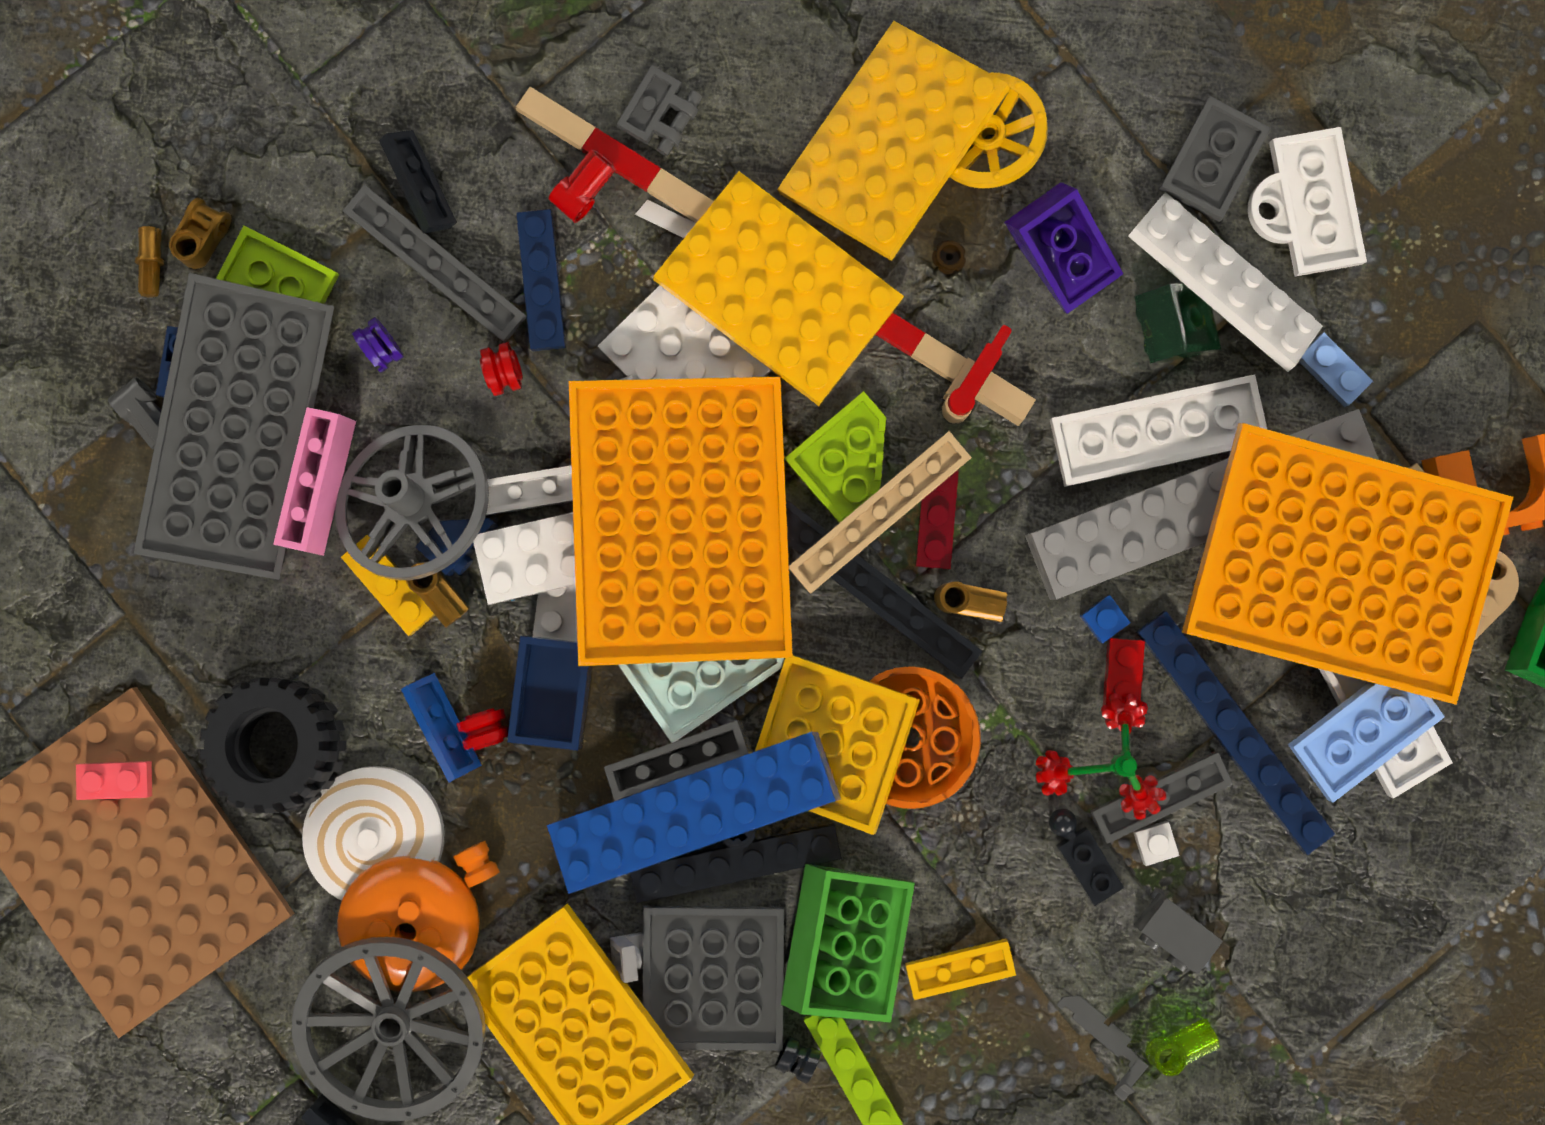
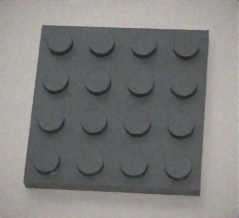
M644 906L643 1006L676 1050L783 1051V1005H781L784 968V907Z

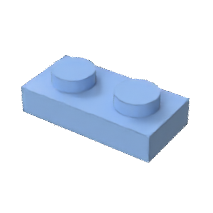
M1325 333L1320 334L1310 344L1299 360L1344 407L1349 406L1373 382Z

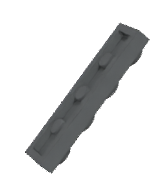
M1214 751L1157 778L1158 785L1155 788L1163 789L1166 792V799L1164 801H1157L1161 810L1155 815L1146 810L1145 819L1139 820L1134 817L1133 809L1125 813L1121 809V802L1126 797L1122 796L1090 810L1104 842L1108 844L1233 785L1219 753Z

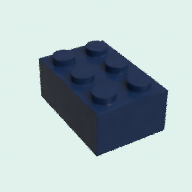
M520 636L507 742L577 751L583 747L592 666H578V642Z

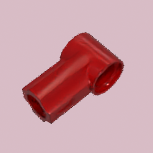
M591 149L570 177H565L554 187L549 195V200L574 223H577L591 210L595 203L593 198L616 169L604 156Z

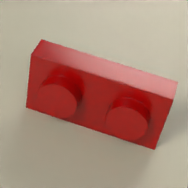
M1116 638L1107 640L1103 705L1111 706L1109 696L1114 693L1120 694L1122 700H1125L1127 694H1134L1137 696V703L1141 702L1145 641Z

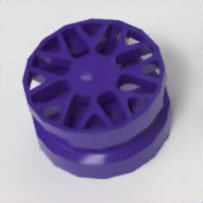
M376 317L369 320L368 326L364 329L358 328L352 332L358 346L374 367L381 366L378 368L379 372L382 373L388 369V364L393 360L398 362L404 358L401 349L393 337Z

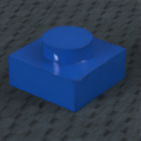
M1110 595L1105 596L1080 615L1100 643L1106 642L1131 623Z

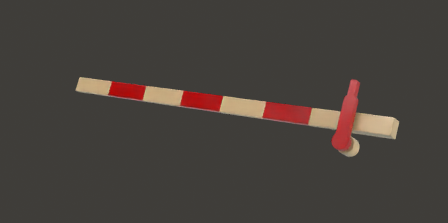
M529 87L516 106V110L586 155L591 149L597 151L612 163L616 169L615 173L695 223L698 222L714 202L532 87ZM894 313L890 315L875 334L952 382L943 397L945 401L942 406V414L950 423L963 422L971 413L975 400L1019 426L1036 401L1030 395L991 372L1002 355L1001 348L1012 332L1011 328L1006 325L1000 328L992 343L986 344L976 361L969 357L966 359Z

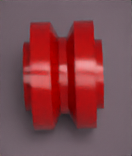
M509 342L499 344L498 352L496 353L490 347L480 350L481 370L487 387L491 389L494 396L504 394L505 386H509L513 391L522 389V370L514 349L512 350Z
M494 708L478 712L464 717L465 721L456 723L459 732L467 733V737L462 741L464 750L471 748L474 751L501 743L505 737H508L509 726L501 725V721L506 717L504 708L496 711Z

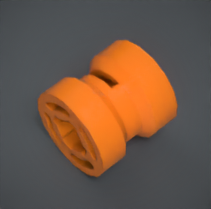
M485 840L453 856L457 865L463 867V870L466 871L464 880L468 888L500 873L496 862L489 861L488 853L490 849Z

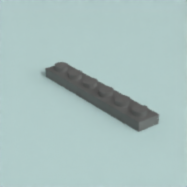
M365 184L344 208L343 212L504 343L509 340L527 318L518 308L428 235L423 234L418 227Z

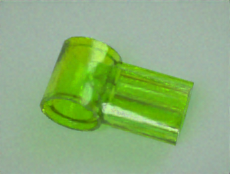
M1203 1018L1167 1037L1159 1036L1153 1038L1146 1047V1057L1149 1063L1162 1074L1175 1076L1181 1073L1187 1064L1221 1048L1219 1045L1220 1041L1208 1020ZM1166 1049H1171L1172 1057L1170 1060L1163 1064L1160 1063L1161 1053Z

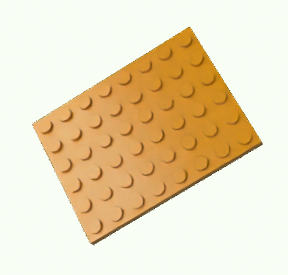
M780 377L569 381L578 666L792 658Z
M1238 423L1182 633L1457 705L1513 497L1246 423Z

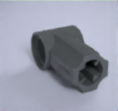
M134 377L108 398V402L122 419L133 425L150 448L154 449L162 410L155 403L157 398L151 389L141 379Z

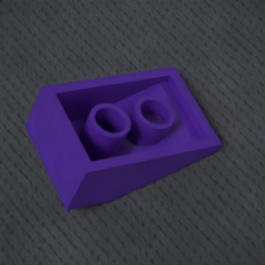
M1060 182L1004 222L1023 255L1066 314L1124 274L1078 190L1065 183Z

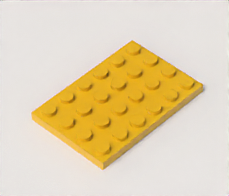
M893 21L777 190L780 195L892 261L1008 93L1009 84Z
M740 171L737 172L653 276V280L818 406L824 401L904 298L901 293Z
M568 903L467 976L480 999L485 1024L560 1125H627L691 1081L694 1073L629 985L620 979L618 970Z

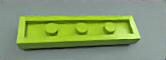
M814 1015L803 1017L805 1024L863 1125H903L901 1118L844 1018Z

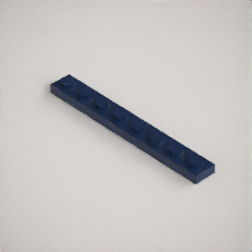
M1163 611L1136 632L1142 641H1145L1147 648L1303 854L1309 855L1335 835L1333 830L1167 611Z

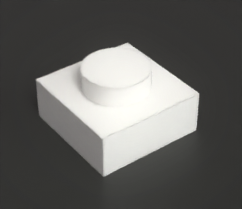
M1163 821L1133 832L1145 866L1179 856L1169 822Z

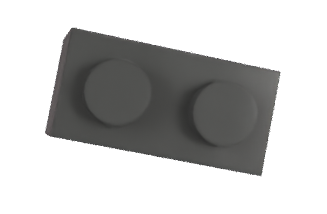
M1161 893L1155 896L1134 924L1142 932L1139 939L1154 951H1157L1161 946L1170 953L1166 960L1183 973L1189 968L1198 975L1223 942Z

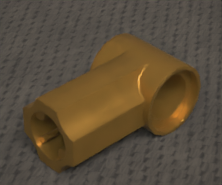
M427 562L416 563L411 567L418 566ZM441 571L432 575V583L427 588L419 585L417 579L406 580L408 587L420 596L445 628L470 609L445 579Z
M948 582L937 588L934 601L936 606L945 613L1002 622L1007 606V592L965 585L961 582ZM949 588L956 589L960 595L959 604L954 608L950 607L945 601V593Z

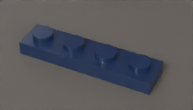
M551 209L518 212L516 214L530 350L541 351L566 348L553 213Z

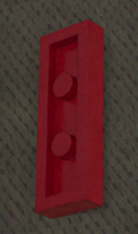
M959 469L920 501L915 567L951 569Z

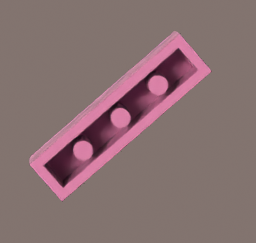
M306 408L273 545L324 556L336 507L337 495L356 425L355 420L332 412Z

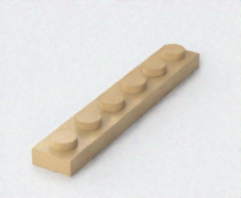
M948 431L789 565V570L811 594L972 457Z

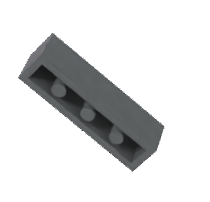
M736 720L605 766L604 769L614 800L617 801L753 753L743 722Z

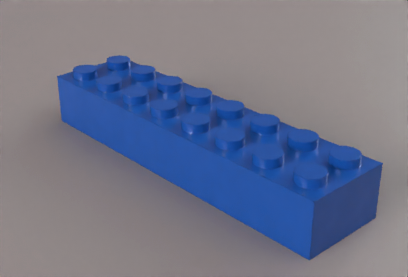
M809 732L549 824L547 828L569 894L841 800L819 734L818 732Z

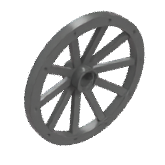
M397 937L362 939L347 944L329 954L317 965L303 984L297 996L292 1015V1038L295 1052L301 1067L313 1085L325 1097L341 1108L353 1114L380 1121L417 1119L448 1105L466 1088L480 1062L485 1044L486 1026L483 1008L478 994L467 976L455 963L437 950L413 940ZM377 956L397 957L413 962L398 997H392ZM363 958L380 1002L334 975L333 972L350 962ZM423 966L438 975L451 988V990L414 1005L408 1002ZM323 983L371 1013H311V1007L315 994ZM459 1000L466 1016L468 1032L420 1020L415 1017ZM387 1018L395 1019L399 1025L392 1024ZM313 1026H371L321 1059L315 1049L310 1029ZM415 1032L467 1045V1054L458 1072L453 1075ZM375 1039L378 1044L355 1092L336 1079L328 1068ZM405 1041L444 1083L443 1087L426 1096L414 1099ZM388 1046H393L402 1101H384L366 1096Z

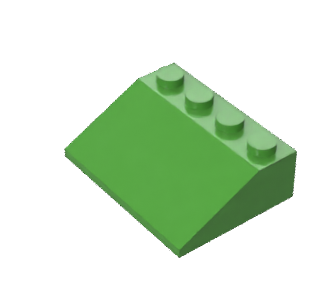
M805 864L781 1005L803 1015L891 1022L915 883L844 869Z

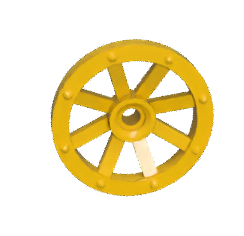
M990 73L1009 84V91L996 115L992 114L972 143L974 146L964 155L950 175V178L960 184L974 188H995L1007 185L1026 174L1035 165L1044 150L1048 134L1044 105L1033 88L1024 81L1008 74ZM1018 98H1020L1029 107L1032 114L1004 125ZM1035 126L1029 147L1007 139V137ZM987 135H994L991 139H984ZM1001 149L1020 158L1013 164L1000 169L998 151ZM983 153L987 154L990 172L968 170Z

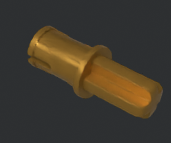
M143 226L138 228L139 251L138 257L135 258V263L139 265L138 292L143 297H158L160 266L164 265V260L161 259L162 230L157 228L155 231L156 227Z

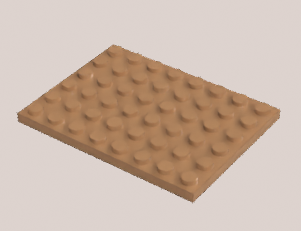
M133 687L0 780V868L118 1039L295 914L137 687ZM152 761L151 797L76 800V764Z

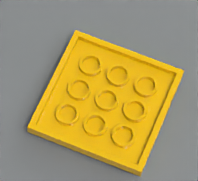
M793 655L792 658H785L755 751L809 732H818L841 800L809 811L874 835L877 832L920 699Z

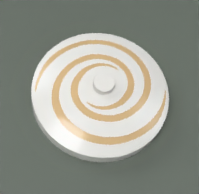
M368 766L346 772L335 778V782L330 789L321 790L322 797L311 803L307 811L302 834L306 862L318 883L337 899H343L349 886L363 871L385 859L410 856V858L430 862L431 860L440 861L445 836L440 809L427 788L417 779L403 771L384 766Z

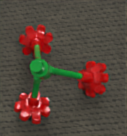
M1114 693L1109 696L1111 706L1103 705L1101 707V714L1106 718L1105 723L1108 728L1114 729L1118 727L1121 731V753L1115 755L1111 763L1073 767L1070 765L1067 757H1059L1056 751L1047 750L1045 753L1046 757L1039 756L1036 760V766L1042 769V771L1036 773V780L1038 783H1044L1042 786V793L1048 796L1055 792L1057 796H1060L1067 792L1066 783L1071 782L1075 775L1114 772L1117 775L1127 777L1131 785L1122 784L1119 788L1120 795L1126 797L1121 802V809L1125 813L1133 809L1134 817L1142 820L1146 817V810L1154 815L1159 813L1161 807L1157 801H1164L1166 799V792L1161 788H1155L1158 785V780L1154 776L1149 775L1143 781L1139 775H1135L1137 763L1130 752L1129 734L1131 733L1132 726L1141 728L1145 724L1146 718L1143 715L1147 714L1148 706L1143 701L1137 703V696L1134 694H1127L1125 700H1122L1120 694Z

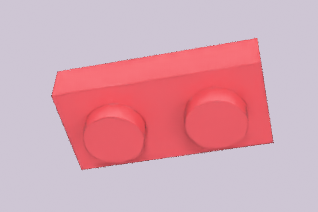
M152 761L76 764V800L148 798L152 796Z

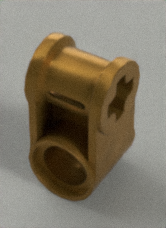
M197 197L192 200L185 211L182 221L170 239L169 248L172 255L189 268L198 269L206 266L220 240L225 236L230 227L231 214L212 209L201 198ZM191 243H196L194 253L185 256L186 247Z

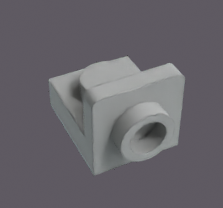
M639 932L610 938L612 964L618 970L620 979L624 983L638 981L637 970L643 969V933Z

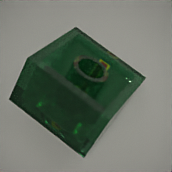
M1184 283L1168 284L1134 296L1136 317L1141 323L1144 336V350L1149 357L1150 364L1170 362L1221 349L1211 306Z

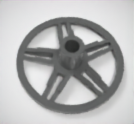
M431 425L405 426L380 436L364 448L354 459L345 473L338 491L336 524L345 549L362 567L378 576L393 580L420 579L447 568L471 546L485 520L489 502V485L485 468L477 453L467 442L453 432L441 427ZM415 436H418L415 473H412ZM425 436L439 438L455 446L465 456L470 467L458 471L450 470L425 479ZM405 438L403 451H400L398 470H389L379 478L357 477L363 465L377 451L394 441ZM474 476L473 479L465 483H462L460 485L456 484L439 493L436 492V489L455 484L457 482L463 481ZM355 484L375 489L376 496L352 490L351 486ZM475 486V504L471 518L464 532L452 545L431 506ZM349 495L385 508V512L369 534L370 539L362 551L354 542L348 527L347 502ZM427 520H430L437 534L448 548L446 552L443 553L422 526ZM408 525L411 526L424 545L428 546L437 557L427 563L407 568L389 567L378 563L399 539ZM379 545H382V546L378 549V551L374 554V556L370 559V557H371V556L373 555V553L377 550V548L379 547Z

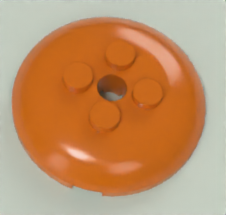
M899 667L874 676L870 682L920 699L911 727L919 732L921 740H919L915 747L910 746L906 742L886 804L899 808L916 809L935 805L951 797L969 779L976 766L980 752V725L970 699L951 679L926 668Z
M410 856L385 859L363 871L346 891L340 904L337 919V931L341 947L355 941L373 937L403 938L422 943L437 950L449 958L461 970L473 954L480 926V916L476 900L464 880L456 872L440 862L434 860L430 862L410 858ZM408 923L415 928L416 932L407 933L403 930L400 931L399 925ZM377 956L389 989L400 992L413 962L397 957ZM363 958L350 962L359 974L373 983ZM423 966L412 992L431 989L445 982L434 972Z

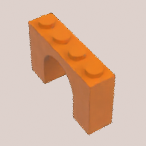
M1545 434L1522 439L1530 474V486L1522 503L1509 512L1503 535L1510 534L1509 527L1520 525L1521 531L1544 527L1542 520H1545ZM1469 450L1421 460L1425 473L1477 487Z

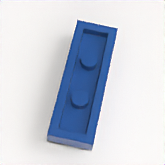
M435 673L401 689L448 783L482 766L473 748L464 750L462 741L467 735L464 732L458 731L456 723H459V720Z

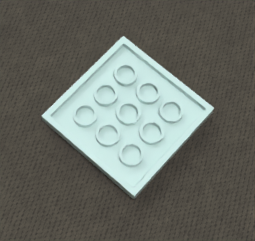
M784 658L622 664L618 666L669 741L674 743L781 669Z

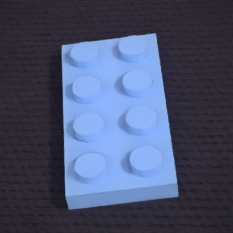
M1369 682L1290 742L1288 746L1326 799L1334 803L1445 716L1432 698Z

